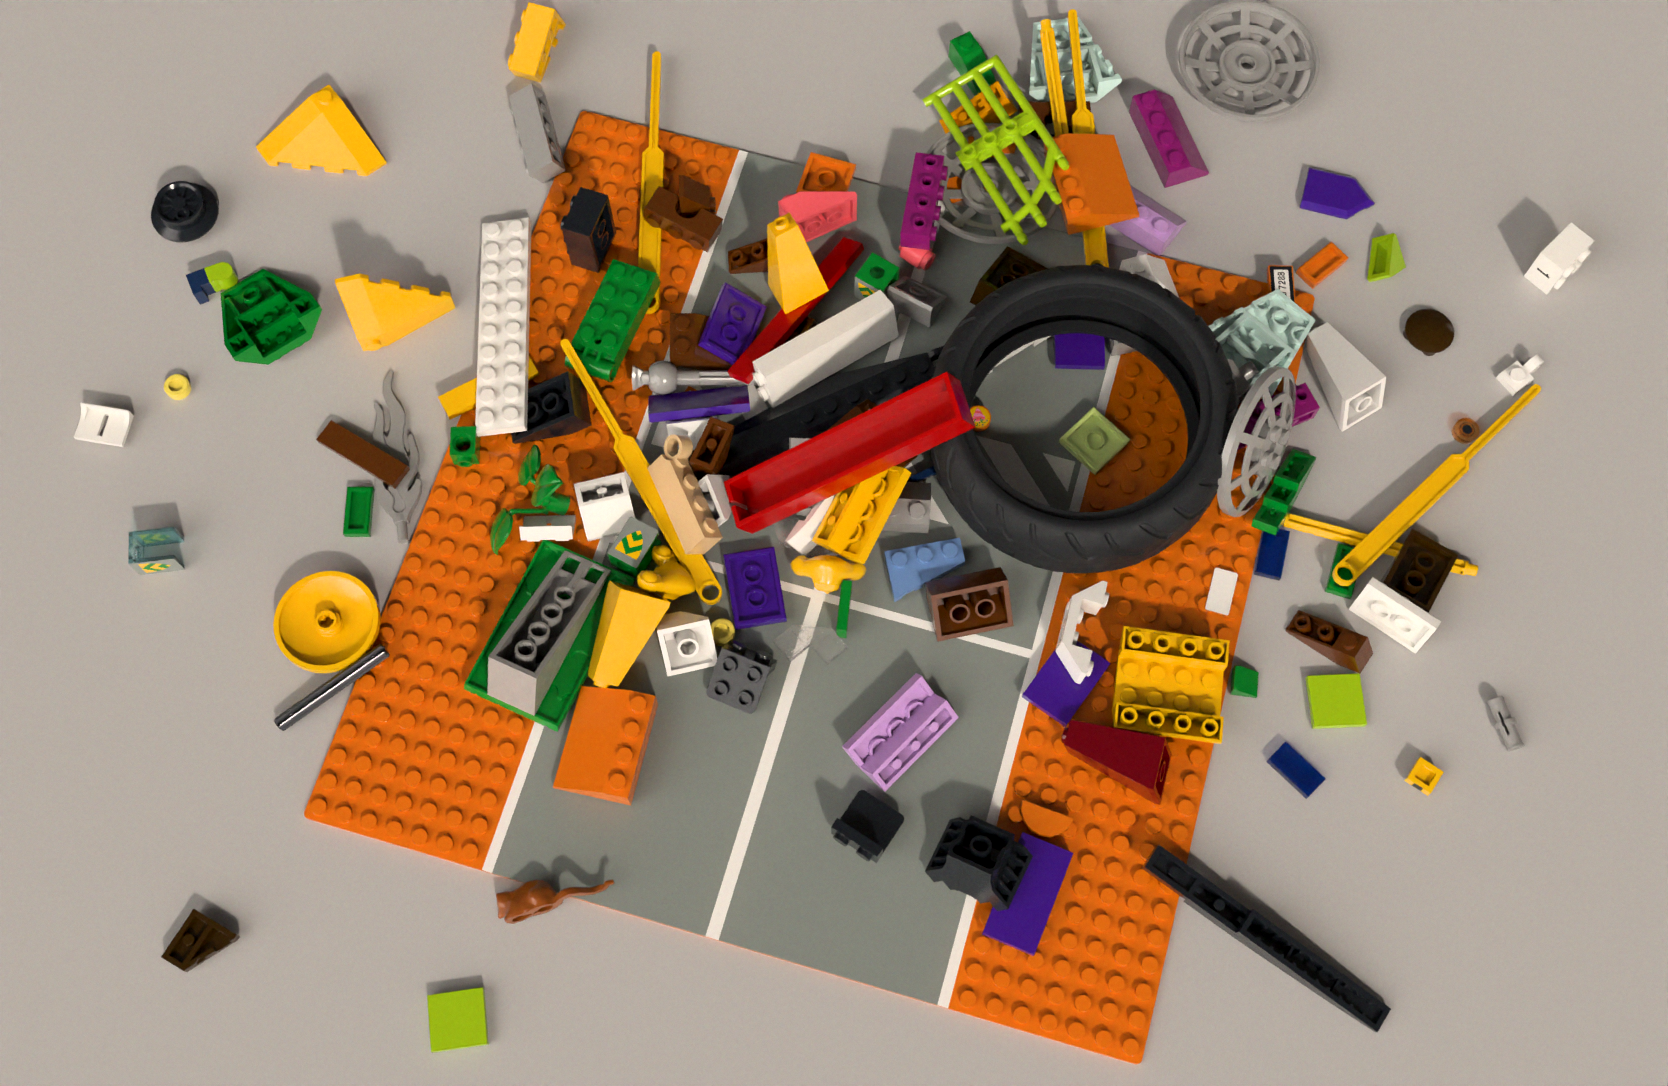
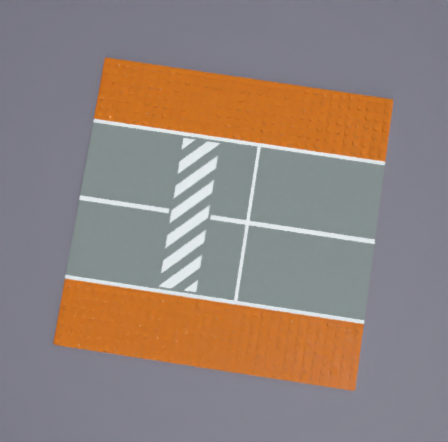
M582 111L578 117L563 155L566 171L555 176L531 236L529 356L539 376L528 381V389L567 371L578 377L575 370L565 366L566 354L560 342L563 339H568L570 343L572 342L613 259L638 267L642 153L649 147L650 127L587 111ZM659 130V148L664 152L665 156L663 188L679 196V175H684L710 187L711 197L716 199V212L711 213L723 218L721 232L709 252L695 249L690 243L682 239H676L662 229L659 308L652 314H645L612 382L589 375L623 434L635 439L649 465L661 454L665 455L664 443L668 437L666 421L649 422L648 396L659 394L651 391L649 385H643L633 390L631 379L632 366L635 365L644 371H649L650 366L657 361L664 360L670 362V314L697 313L710 316L721 286L725 282L767 306L755 339L782 308L768 286V272L730 274L728 251L767 238V224L779 217L778 201L782 200L786 195L796 194L805 166ZM852 179L848 191H855L857 194V220L806 243L817 266L822 263L843 237L862 243L864 250L807 317L815 319L818 325L859 302L860 300L854 296L855 275L873 252L899 267V279L906 275L948 298L930 328L895 311L899 337L832 375L926 352L929 353L935 348L944 346L955 328L975 307V305L970 303L978 281L1007 246L1046 268L1086 265L1083 237L1074 234L1068 235L1067 232L1043 227L1028 237L1029 242L1025 246L1020 244L1019 241L1005 244H985L961 238L949 232L935 220L934 226H937L936 241H931L930 244L932 252L936 254L935 260L926 271L922 268L917 269L899 256L900 251L898 250L908 192ZM580 187L608 195L615 224L616 235L599 273L571 264L569 254H567L566 242H564L563 231L560 228L563 217L567 216L570 211L571 199L573 195H577ZM938 200V206H941L940 216L950 224L953 223L956 218L947 210L943 201ZM679 203V210L677 211V213L682 217L681 207ZM952 204L954 208L961 214H963L965 210L968 208ZM976 213L970 219L978 223L992 224L990 215ZM1000 216L1002 223L1005 222L1004 217ZM1021 222L1020 226L1023 231L1034 227L1035 224ZM966 224L961 228V230L975 235L996 237L995 231L980 230ZM1010 229L1006 232V235H1014V233ZM1107 243L1109 268L1119 270L1122 260L1144 254L1165 260L1179 298L1194 309L1195 315H1200L1208 326L1213 324L1215 320L1221 317L1225 318L1233 314L1235 310L1241 307L1245 308L1251 305L1253 301L1268 294V283ZM1098 263L1093 264V266H1103ZM888 286L884 290V294L886 297L888 294ZM1295 290L1296 304L1311 316L1315 300L1314 296ZM653 298V300H652V302H651L649 308H651V307H653V306L655 305L656 300H655L654 298ZM1052 335L1035 347L1030 345L993 368V372L988 374L980 385L971 407L977 405L984 406L991 414L989 427L982 432L974 431V435L983 455L992 468L1010 486L1023 495L1057 509L1075 512H1101L1133 504L1154 493L1167 483L1185 462L1187 455L1188 433L1186 418L1180 399L1172 384L1153 362L1138 351L1111 356L1109 338L1105 337L1104 370L1055 369L1054 335ZM1305 339L1288 367L1294 376L1295 384ZM938 359L932 362L934 367L936 366ZM1284 377L1278 384L1274 395L1283 391ZM677 385L672 393L685 392L688 386L697 391L743 385ZM748 385L750 411L717 415V419L735 427L772 406L767 400L764 402L757 392L758 385ZM588 392L587 398L592 426L573 434L518 444L512 442L511 433L481 436L480 464H472L469 467L454 465L450 457L449 444L381 616L378 637L370 649L371 651L379 644H382L390 655L356 680L304 811V816L307 819L521 883L536 879L544 880L552 886L556 893L569 887H593L613 879L615 884L610 885L600 893L571 897L1136 1065L1141 1063L1179 900L1177 893L1142 869V866L1156 845L1162 846L1187 864L1214 743L1160 736L1166 738L1172 756L1161 804H1154L1069 754L1064 743H1062L1065 727L1022 698V694L1056 649L1065 608L1071 597L1101 581L1108 582L1106 592L1109 593V598L1105 608L1101 607L1096 615L1084 612L1081 623L1076 625L1075 631L1079 632L1077 641L1110 662V665L1071 720L1113 727L1112 706L1116 665L1124 626L1230 640L1228 666L1223 673L1222 710L1262 530L1251 527L1253 518L1263 504L1264 496L1273 484L1274 476L1260 499L1246 514L1240 517H1232L1223 513L1219 507L1216 493L1200 520L1172 545L1136 565L1099 573L1054 572L1023 563L999 551L992 544L987 543L978 536L961 518L948 500L944 489L938 481L937 475L928 477L919 482L931 483L928 533L881 531L865 564H863L866 567L865 575L860 580H849L852 581V594L847 638L836 636L841 585L837 591L826 594L815 588L810 577L798 576L791 569V561L801 554L785 540L798 520L804 521L806 516L793 514L751 534L736 527L733 513L731 512L729 519L718 527L723 538L709 551L702 554L722 588L721 600L714 605H707L701 601L695 590L690 594L679 596L675 600L667 599L671 603L665 614L682 611L709 617L710 624L716 619L725 618L731 621L735 628L724 555L774 547L787 622L739 630L735 629L733 641L743 642L747 645L748 649L756 652L757 650L768 652L772 655L771 658L778 660L776 667L768 675L756 711L749 714L707 696L706 691L715 666L667 676L657 628H655L619 686H609L612 689L632 690L655 695L658 702L633 801L630 806L553 788L579 692L557 732L523 715L510 711L499 704L497 705L477 694L464 690V683L543 541L527 542V540H521L519 526H523L524 517L558 515L550 511L548 515L542 513L514 514L512 516V530L508 538L498 550V555L493 552L490 542L491 527L496 516L503 508L508 509V511L510 509L542 508L541 505L535 507L531 503L535 485L529 481L527 485L523 486L518 481L521 463L534 444L539 447L541 453L540 467L536 474H534L535 479L546 464L552 465L558 477L563 481V484L555 492L570 497V505L565 515H576L573 539H569V541H548L635 578L612 566L607 553L618 535L592 541L587 540L574 488L575 483L624 472L635 519L657 529L659 532L657 539L661 541V545L669 547L670 550L672 549L613 449L615 438ZM476 407L461 414L456 427L475 426ZM1092 407H1095L1130 438V442L1096 475L1059 443V439ZM464 445L460 450L465 451L470 445ZM1247 446L1237 450L1231 481L1241 475ZM930 449L917 455L905 467L911 472L910 477L933 466ZM738 474L730 475L729 478H732ZM1253 474L1249 478L1250 488L1253 486L1257 475ZM1241 485L1231 491L1233 505L1237 508L1246 497L1242 492ZM960 538L965 565L939 579L1001 567L1008 579L1014 626L937 642L928 607L925 585L894 602L884 551ZM818 544L805 555L807 558L819 555H832L847 562L851 561ZM652 559L646 570L654 571L659 566ZM1215 568L1238 574L1229 615L1205 609ZM635 578L634 587L641 589L638 586L637 578ZM713 585L706 586L702 591L703 597L707 600H714L719 594L718 588ZM715 644L716 654L718 658L721 648L723 646ZM917 673L924 678L934 694L947 700L959 718L886 791H883L853 762L842 746ZM587 676L582 685L599 687L593 684L594 681L589 676ZM860 790L867 791L904 816L903 824L877 863L872 860H864L856 854V849L849 845H841L833 838L834 835L831 834V826L837 818L840 819ZM1022 800L1074 819L1068 830L1060 835L1051 838L1038 836L1031 832L1023 821L1020 812ZM972 815L1015 834L1014 841L1017 843L1022 832L1073 853L1034 956L982 935L993 907L990 902L980 904L978 900L963 892L950 890L943 881L933 882L926 874L925 870L950 819L961 817L968 820Z

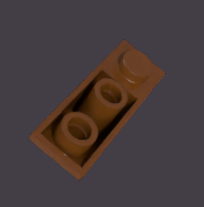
M767 238L728 251L729 273L768 272Z
M1300 610L1297 611L1286 628L1287 633L1335 664L1359 674L1373 655L1367 636Z

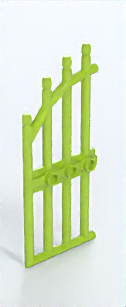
M996 54L926 96L922 101L926 107L932 104L935 106L961 148L955 152L960 163L966 171L973 167L1005 219V222L1000 225L1003 232L1006 233L1011 229L1019 243L1025 246L1029 241L1019 222L1030 213L1041 228L1047 225L1046 218L1042 215L1037 204L1045 191L1055 204L1062 202L1059 192H1057V189L1051 182L1055 160L1064 171L1069 169L1070 166L1029 101ZM995 67L1023 110L1021 114L1012 119L982 75ZM973 79L1002 122L1001 126L991 132L961 87ZM951 92L955 93L982 136L971 144L968 143L941 98ZM1034 130L1037 131L1048 148L1044 168H1042L1023 138ZM1012 143L1016 144L1040 181L1032 195H1030L1002 149ZM994 155L1025 204L1014 215L981 163Z

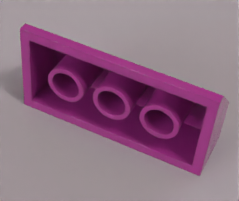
M1155 89L1134 95L1129 114L1164 188L1208 175L1209 171L1173 96Z

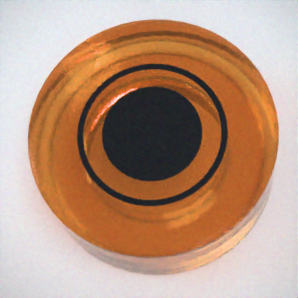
M1470 418L1458 420L1452 428L1454 439L1462 444L1472 443L1479 436L1480 432L1478 424Z

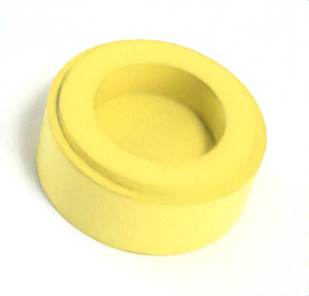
M174 374L166 379L164 390L171 399L181 400L190 394L191 384L184 375Z
M719 618L710 624L714 644L724 646L729 641H733L735 628L731 621Z

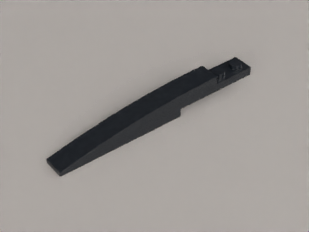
M1155 846L1142 869L1184 898L1183 902L1249 949L1374 1032L1379 1031L1391 1008L1254 909L1249 910L1162 846Z

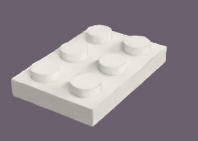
M1374 577L1371 578L1349 608L1350 611L1415 654L1441 623L1432 614L1413 604L1409 599L1401 596Z

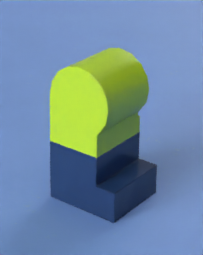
M227 262L216 263L186 275L192 293L200 305L209 302L208 295L222 289L227 290L238 283L237 274Z

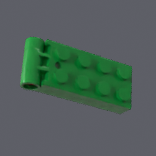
M615 259L612 260L571 342L572 347L589 375L608 382H612L615 379L618 369L661 283L657 273ZM566 356L565 366L567 368L574 370L573 366L571 365L569 359Z

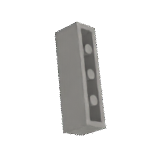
M531 83L509 96L511 102L510 110L515 118V130L522 144L520 149L525 156L526 171L530 177H534L544 183L566 171L545 92Z

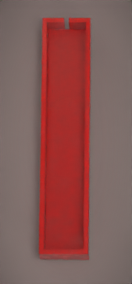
M945 372L724 481L729 502L735 504L731 509L736 527L753 534L975 428L960 380Z

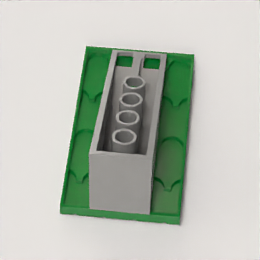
M543 540L465 681L464 690L477 694L497 705L499 704L510 711L523 715L558 732L588 676L609 580L634 587L635 578L553 542Z

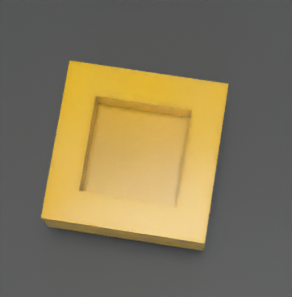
M1419 757L1404 781L1428 796L1444 772L1422 757Z

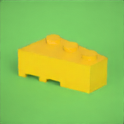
M528 2L527 9H524L522 12V26L515 35V49L509 56L508 67L515 76L541 83L551 60L548 56L551 46H557L558 39H555L559 29L564 30L566 24L555 9Z

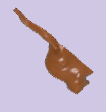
M538 879L531 880L514 891L496 894L498 918L504 917L506 923L515 924L529 917L544 914L557 908L568 897L597 894L606 890L615 882L612 879L605 881L604 884L593 887H569L556 893L548 882Z

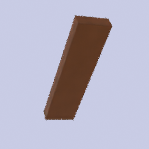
M332 420L316 439L321 445L396 489L410 470L406 464Z

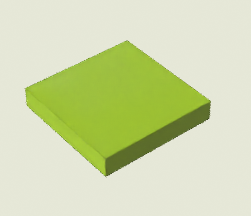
M1359 673L1312 675L1305 678L1312 729L1365 727L1367 725Z
M480 987L427 995L432 1053L489 1045L485 988Z

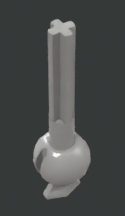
M664 360L653 363L649 371H644L633 365L631 375L633 390L643 385H649L651 391L659 395L672 393L677 385L758 384L754 379L749 384L731 378L727 372L728 370H677L674 364Z

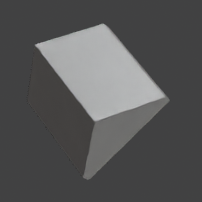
M906 275L889 285L887 298L894 305L895 311L929 328L948 298Z

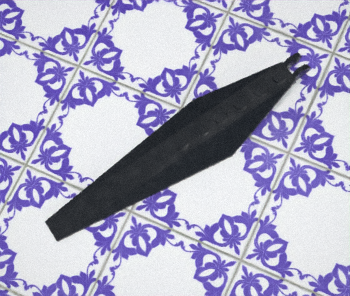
M944 346L935 348L929 353L926 352L831 375L778 406L770 407L736 425L727 459L719 475L730 476L744 472L789 450V438H813L827 431L849 411L868 398L878 406L931 380L936 368L932 362L939 358ZM693 471L698 481L705 476Z

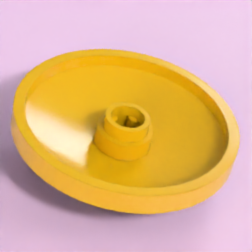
M339 571L314 573L292 585L281 598L274 615L273 629L275 639L283 654L296 666L314 673L338 672L344 670L370 651L380 630V609L373 593L358 578Z

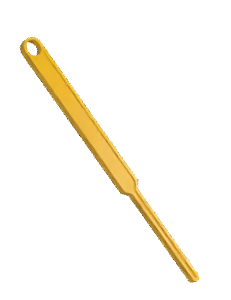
M1071 9L1068 11L1067 18L1077 109L1071 118L1073 134H1095L1094 116L1086 108L1077 12ZM1105 226L1082 231L1085 264L1091 266L1098 263L1109 268Z
M655 51L652 54L649 147L642 153L638 267L657 273L660 280L662 229L652 227L644 220L646 205L658 186L664 187L665 156L664 152L659 148L662 58L661 53ZM660 285L654 296L656 303L653 307L648 308L646 314H652L659 308Z
M563 339L560 344L564 353L615 438L613 449L680 565L692 576L698 596L707 605L718 603L722 598V588L702 554H685L647 469L650 465L635 439L623 434L568 339ZM713 585L718 588L719 594L717 598L707 600L703 597L702 591L706 586Z
M1534 384L1462 454H1451L1336 565L1332 572L1334 581L1341 586L1353 584L1468 472L1469 461L1539 394L1541 386ZM1342 567L1349 569L1353 576L1352 579H1341L1337 570Z

